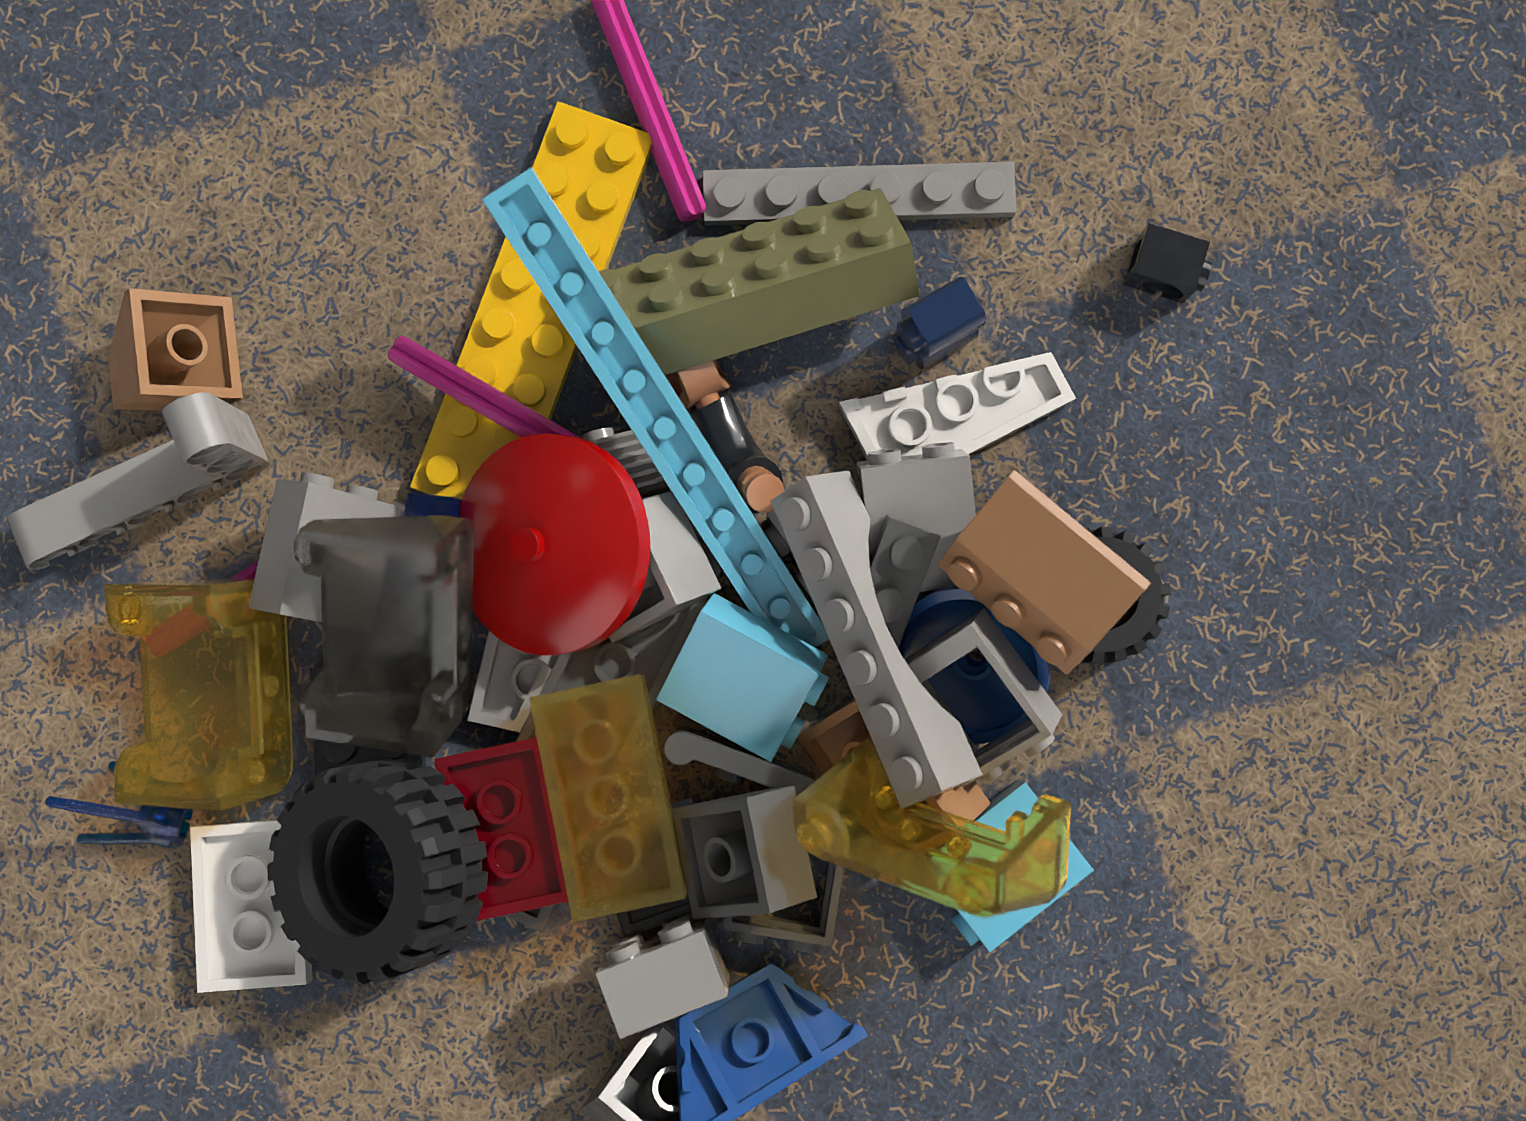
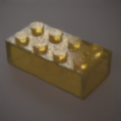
M639 674L529 697L572 921L578 922L685 899L688 892L645 675Z

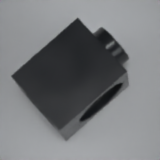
M1148 223L1137 238L1123 285L1154 295L1158 290L1162 292L1161 297L1184 303L1195 291L1201 292L1207 283L1212 267V262L1205 260L1210 241Z

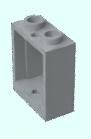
M982 608L904 660L922 686L941 707L954 717L927 679L978 647L1030 719L980 749L975 746L963 729L983 774L978 778L987 783L1005 772L1011 765L1009 760L1024 752L1027 757H1032L1047 748L1055 740L1053 732L1062 717V713L987 610ZM975 778L969 782L962 784L961 787H965L966 785L970 784L978 778Z

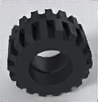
M1101 526L1095 530H1090V527L1085 528L1151 582L1141 596L1079 664L1090 663V665L1126 660L1128 656L1139 654L1147 648L1145 643L1148 640L1156 639L1162 631V628L1158 626L1159 621L1168 618L1170 606L1163 605L1164 596L1171 595L1170 583L1162 584L1159 575L1166 572L1162 561L1154 563L1149 555L1154 550L1146 542L1140 545L1133 542L1136 535L1127 531L1114 533L1113 527Z

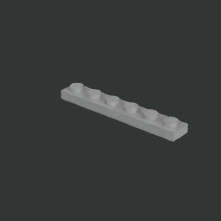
M1014 162L703 170V193L706 204L704 223L705 226L770 222L793 215L798 210L808 206L819 207L845 199L856 191H870L881 188L898 220L1014 217L1016 214Z

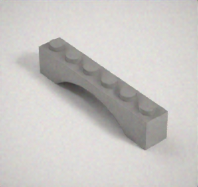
M850 471L805 476L772 499L771 503L901 809L947 792L982 776L983 774L960 722L941 707L918 681L901 656L885 624L876 599L869 565L868 538L871 519Z

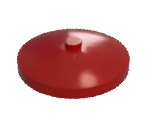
M544 433L524 436L507 443L495 451L473 475L461 500L456 519L454 536L456 568L460 584L470 607L482 624L505 644L517 650L535 655H560L591 648L611 636L624 623L637 604L647 578L651 548L649 523L644 503L636 485L625 468L611 454L598 445L583 438L570 435Z

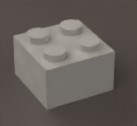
M691 913L662 924L663 930L659 931L657 936L645 941L640 932L611 944L612 950L605 953L606 957L595 974L620 1039L727 997L730 976L708 918L694 920Z

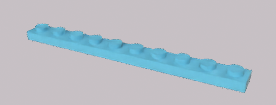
M531 167L484 197L482 200L749 611L815 648L829 640L822 621L533 168Z

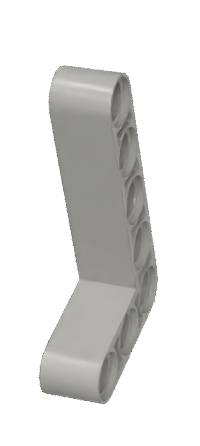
M206 392L187 395L169 403L163 408L162 414L174 440L23 507L7 517V522L27 569L37 570L50 566L49 560L65 553H68L69 557L99 544L97 539L116 530L117 535L147 522L145 517L162 509L165 510V513L194 501L193 495L212 487L216 491L242 479L241 473L258 465L261 466V469L268 467L270 463L249 415Z

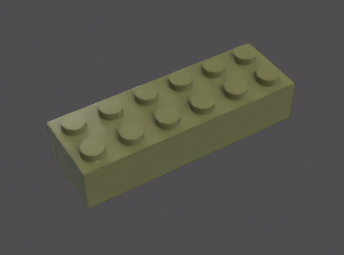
M881 188L870 191H856L845 199L819 207L808 206L798 210L793 215L770 222H756L750 224L744 230L722 237L704 238L692 246L667 254H652L641 262L615 270L605 269L598 271L664 375L920 296L911 241Z

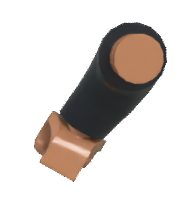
M715 359L665 375L684 407L688 409L695 405L697 410L690 413L691 418L751 512L756 514L773 511L774 508L771 500L784 492L781 471L773 461L763 454L754 441L732 394L730 393L722 398L719 397L718 393L728 389L731 384L717 360Z

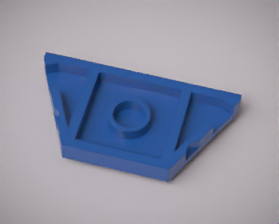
M771 963L728 988L727 997L687 1012L675 1020L680 1121H733L863 1040L868 1035L857 1023L851 1024L828 1008V1003L812 991L801 989L795 984L794 979Z

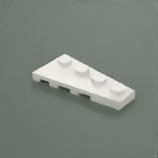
M1049 352L985 367L981 371L959 376L951 375L935 379L934 382L883 391L882 394L862 399L854 398L841 401L838 406L867 461H869L868 453L872 451L900 449L901 457L922 454L921 446L940 442H953L955 450L962 449L971 455L1072 403L1076 397L1055 358Z

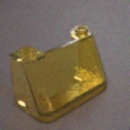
M255 578L104 584L105 612L108 624L118 635L140 636L145 741L126 747L118 757L114 768L116 803L222 811L282 791L288 784L293 770L287 616L248 608Z
M869 738L793 799L795 833L799 843L807 852L825 861L973 916L988 918L1047 904L1062 890L1067 881L1071 802L1043 794L1033 804L1030 815L1016 810L1006 820L1005 831L920 802L901 809L872 739Z

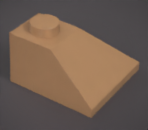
M132 288L124 292L108 356L113 409L159 411L179 398L204 392L210 393L223 401L243 399L232 297Z

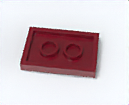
M545 736L434 759L436 770L446 778L444 785L454 784L466 798L462 803L466 811H474L480 826L475 828L479 842L485 841L487 858L482 859V871L488 872L487 887L485 892L478 895V899L483 902L477 921L574 901L577 898Z

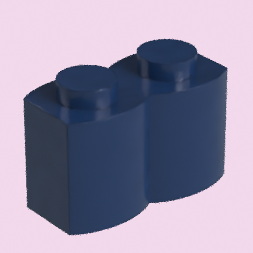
M960 276L902 309V320L897 323L898 335L893 337V341L906 364L909 365L916 362L919 369H924L976 339L979 335V328L986 323L985 310L966 279Z

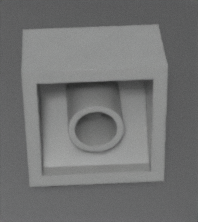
M672 491L642 500L650 530L651 549L647 578L634 609L624 623L609 636L612 643L672 616L721 589L691 523Z

